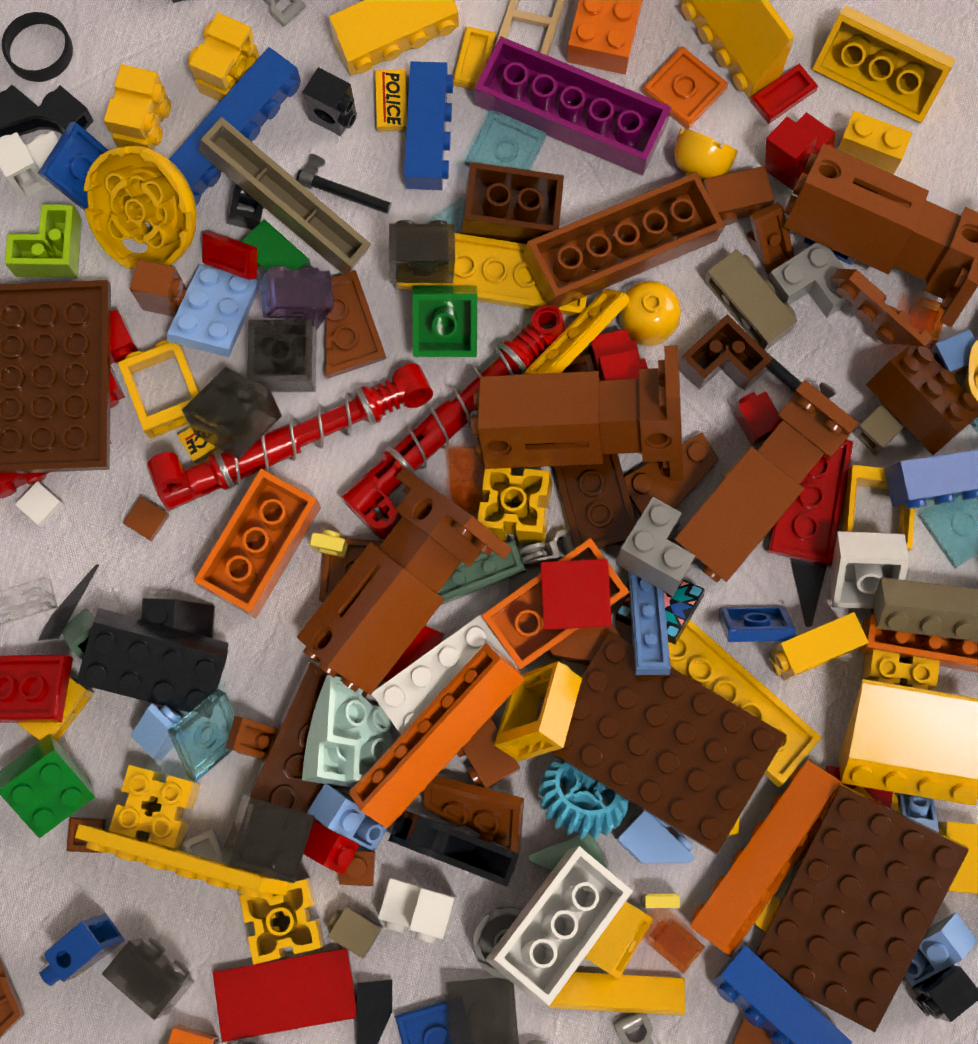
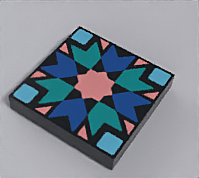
M683 580L674 596L664 592L668 642L676 645L704 597V588ZM628 593L616 612V620L631 626Z

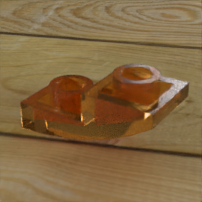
M477 446L448 448L451 501L468 513H479L480 502H483L481 456L477 455Z

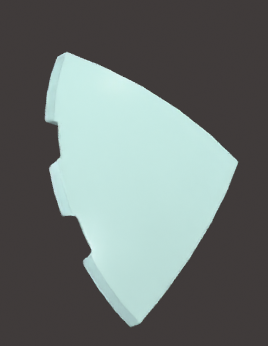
M327 675L322 686L307 737L302 781L354 787L394 743L389 731L393 725L380 706H373L362 696V689L359 688L354 692L340 681L341 677L335 676L333 678Z

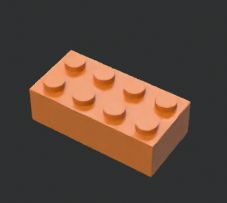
M579 0L568 43L567 62L626 75L643 0Z
M260 469L193 581L201 589L256 619L320 511L321 506L318 500L269 472Z
M589 538L558 561L606 558L593 540ZM608 563L610 604L612 605L627 595L629 591ZM541 573L482 614L484 620L520 670L579 629L544 630Z

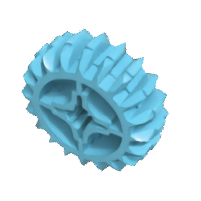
M559 758L557 762L552 761L540 780L541 785L538 790V797L541 798L540 808L547 810L546 820H556V829L562 826L567 828L568 836L573 831L578 832L581 840L586 837L587 833L594 840L599 837L600 833L607 836L611 833L612 829H616L621 824L623 817L626 816L628 811V800ZM561 784H563L566 787V795H564L561 791ZM602 795H604V797L606 798L608 804L607 807L602 802Z

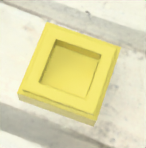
M644 894L643 907L680 908V896L678 894Z

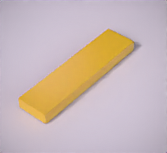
M604 289L531 364L523 375L562 373L628 304L630 299L627 294Z
M574 972L547 1008L684 1016L685 978L621 975L620 979L611 974Z

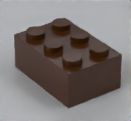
M470 162L461 234L527 244V241L559 229L564 175Z
M909 346L891 359L866 384L932 455H935L978 417V401L956 382L955 376L950 371L944 369L934 359L932 352L927 347Z

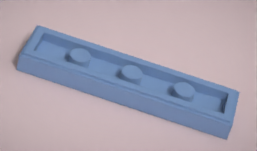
M627 570L635 675H669L671 667L664 592Z

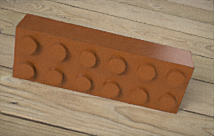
M695 172L527 241L523 257L547 305L559 308L716 242L725 224L699 175Z

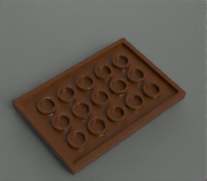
M108 280L0 284V474L110 470L111 284Z
M609 631L581 677L582 681L564 747L549 753L717 855L787 735L672 667L669 675H635L633 645Z
M840 783L755 954L798 993L876 1032L969 849L967 846Z

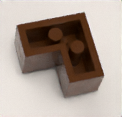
M727 314L681 356L679 370L700 390L723 369L745 391L767 371L773 358Z

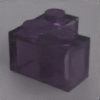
M277 266L267 270L260 280L263 318H285L286 330H317L334 308L330 271H319L316 267L288 270L287 267Z

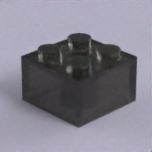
M400 220L396 224H389L390 283H453L455 224H447L443 220H433L428 224H415V222L410 220Z
M313 319L248 320L247 382L252 392H316L317 330Z
M225 367L182 409L195 435L238 460L282 417L270 390L228 367Z
M243 793L222 860L230 866L294 883L315 816L306 811Z
M150 937L148 940L145 938L129 940L103 971L102 975L153 1020L168 1015L194 983L189 977L191 971L180 961L175 959L174 962H171L164 956L165 948Z

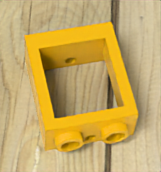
M164 340L157 343L155 348L151 350L130 353L125 357V360L118 362L143 431L149 439L209 416L182 345ZM176 357L192 399L148 416L132 373Z
M852 465L849 468L844 495L841 532H853L857 486L888 490L884 468ZM904 504L900 505L898 534H905L907 550L910 551L913 544L915 509L906 510Z
M855 612L780 643L770 651L772 657L769 658V663L775 675H781L783 681L851 653L869 642Z
M559 661L522 674L525 680L508 697L494 746L517 761L564 747L582 678L571 671L567 665ZM545 697L539 720L535 721L541 698Z

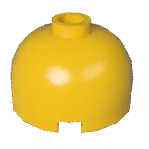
M680 129L673 150L675 163L678 168L686 173L685 177L697 172L702 182L707 178L727 174L734 164L738 151L725 143L723 147H720L721 144L715 142V139L688 129Z
M650 280L639 282L628 289L626 294L630 300L618 314L621 330L628 329L629 337L635 338L636 343L640 345L654 346L667 341L677 330L680 323L681 306L678 296L670 287L662 282Z

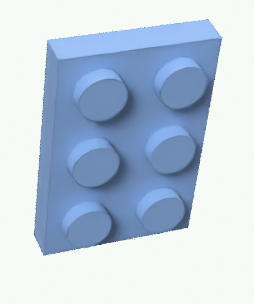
M199 264L167 332V341L229 357L259 290V279L247 280L226 271Z

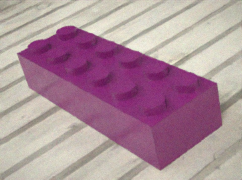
M500 36L475 86V105L640 175H644L668 124L671 107L502 36Z

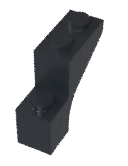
M12 84L6 90L0 92V138L5 135H12L15 132L22 136L37 130H52L63 134L70 122H76L84 130L94 122L87 107L61 85L54 91L49 92L39 107Z
M406 810L396 819L388 840L508 887L519 854Z

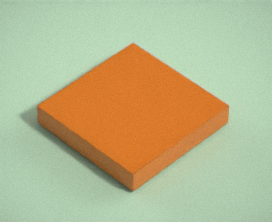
M682 46L642 88V93L648 98L670 106L669 116L685 129H689L728 88L729 83Z

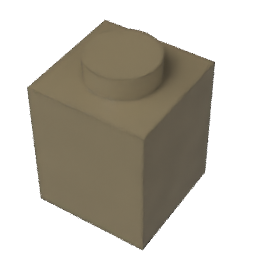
M882 403L859 425L853 435L872 453L878 455L905 426Z
M346 906L343 912L337 909L327 925L331 929L328 938L362 959L366 957L383 928L349 906Z

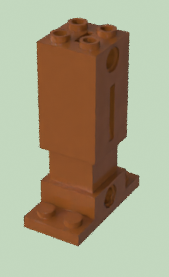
M823 143L818 155L811 153L803 171L809 174L802 172L793 194L798 197L791 195L783 213L789 216L784 228L888 275L894 266L927 281L924 291L943 299L940 308L944 309L940 323L952 328L978 287V212L967 207L964 208L961 215L926 200L929 190Z
M678 345L664 346L665 360H658V368L639 369V379L600 381L599 371L480 377V389L474 391V408L478 410V416H473L472 418L473 435L479 436L476 441L477 455L483 456L486 469L603 464V454L642 453L643 462H663V468H670V481L683 480Z
M806 380L800 384L793 397L777 415V421L780 422L777 428L758 450L752 446L674 539L680 544V547L696 555L695 558L706 565L702 571L715 582H719L721 578L728 582L803 492L804 488L799 484L822 457L829 461L859 423Z
M404 467L395 477L405 485L402 491L406 494V497L396 508V511L403 517L379 548L371 542L368 544L297 636L306 646L303 652L319 663L318 666L333 678L336 675L342 676L340 681L354 692L360 688L369 695L374 692L445 599L437 593L459 564L463 562L470 568L481 552L487 556L494 552L505 559L512 550L510 546L471 514Z

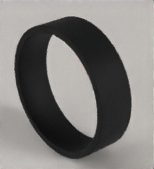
M31 12L17 17L8 25L2 37V52L6 61L19 77L28 81L44 82L59 76L68 67L72 59L73 45L66 28L60 20L47 13ZM36 24H47L63 32L65 36L64 50L59 59L51 66L41 70H26L18 67L11 61L10 48L12 42L23 29Z

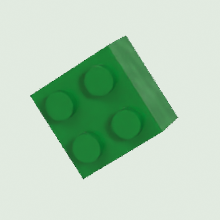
M413 285V357H477V287Z
M51 734L0 770V795L38 838L44 836L95 798L89 778Z

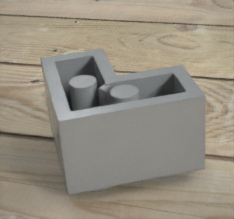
M817 242L772 270L768 276V280L776 290L775 294L783 303L786 302L791 305L809 293L826 318L850 303V301L840 296L837 292L838 287L830 279L837 269L845 268L830 248Z
M652 497L623 544L615 564L669 595L674 596L696 556L669 541L682 513Z

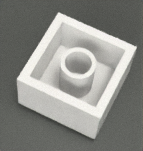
M837 531L829 579L832 607L874 609L873 599L881 577L905 580L909 564L905 534Z

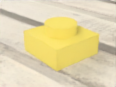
M322 530V534L313 532L310 542L314 552L345 558L348 545L346 540L341 538L340 533L330 530Z

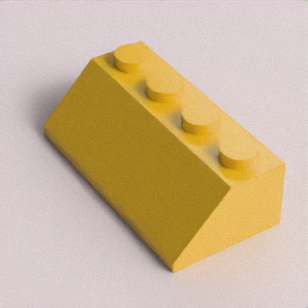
M364 0L329 16L335 48L350 76L356 73H365L374 65L383 61H392L401 53L411 48H420L429 40L438 36H447L455 28L459 27L458 9L454 0Z
M845 6L839 13L812 70L922 123L956 59L851 7Z

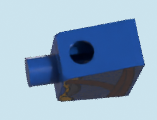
M106 913L84 920L44 953L48 963L39 970V974L42 980L49 986H53L59 980L63 982L84 973L123 943L125 939Z

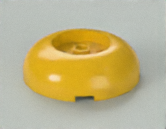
M135 145L117 147L106 151L93 162L84 183V191H87L88 208L85 209L91 231L104 251L116 262L128 269L136 268L138 259L171 266L181 259L190 247L196 232L197 208L191 187L179 168L161 153L150 148ZM148 221L153 229L147 227L145 222ZM133 238L138 243H147L148 248L145 252L135 253L126 248L122 240Z

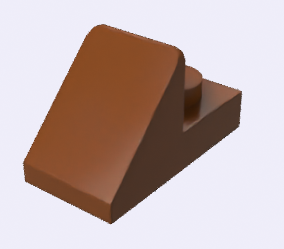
M778 203L749 215L753 231L746 234L760 263L768 274L794 257L789 231L784 228L786 223L784 210Z
M235 716L225 749L263 760L277 728Z

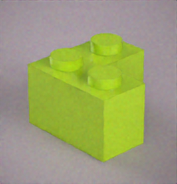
M41 204L39 234H7L5 265L15 277L78 278L82 219L74 206Z

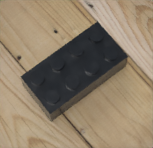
M98 608L76 683L209 717L226 663L229 643Z

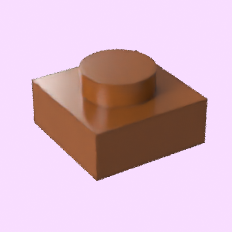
M356 851L345 874H340L339 885L374 886L376 852Z

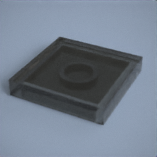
M486 978L444 982L449 1044H519L514 984L509 979Z

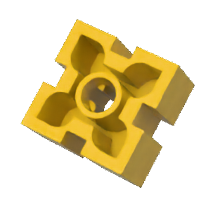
M217 12L213 21H209L205 26L203 32L204 44L200 43L198 48L195 47L191 51L189 66L196 79L195 82L199 92L220 102L260 56L257 46L252 43L254 36L251 27Z
M121 64L114 85L116 91L114 97L110 98L103 121L109 132L113 133L112 138L117 147L135 145L155 150V146H159L162 141L163 129L159 125L160 122H163L164 117L167 118L170 114L171 100L168 98L165 86L162 85L157 72Z
M485 468L482 491L486 502H480L478 521L502 541L506 542L507 534L517 535L519 543H544L545 545L548 525L545 508L550 509L553 487L550 471L524 469L523 476H515L511 468ZM514 503H520V506L513 508Z
M873 649L865 654L862 679L925 690L937 687L939 660L913 656L905 660L904 663L899 662L900 654Z
M128 765L121 788L122 792L129 793L125 806L116 805L109 831L143 839L145 832L150 833L148 842L173 849H182V842H184L189 823L181 821L185 808L193 810L200 784L167 775L166 782L162 783L160 782L161 773ZM158 798L157 804H161L160 812H153L151 815L149 806L151 802Z
M311 879L289 883L286 896H272V900L239 895L244 923L253 922L256 935L248 937L253 965L284 957V948L292 946L293 953L298 954L325 946L320 919L311 921L308 909L309 907L316 906ZM281 911L290 918V924H287L288 929L285 931L282 926H276L275 918L280 917L279 912Z

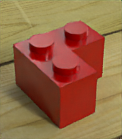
M807 112L797 122L786 117L766 138V172L794 191L802 172L809 174L803 170L811 153L818 155L823 143L835 148L836 132Z
M628 329L597 335L589 344L590 355L595 371H599L600 381L639 379V369H648L645 358L640 359L635 338L630 339Z

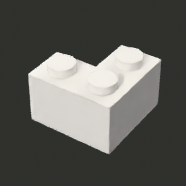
M54 131L38 135L27 145L24 144L17 132L0 138V168L23 202L53 187V185L38 174V171L59 141Z
M390 878L378 919L385 921V928L403 933L405 927H408L409 930L416 931V939L435 944L437 938H445L456 897Z

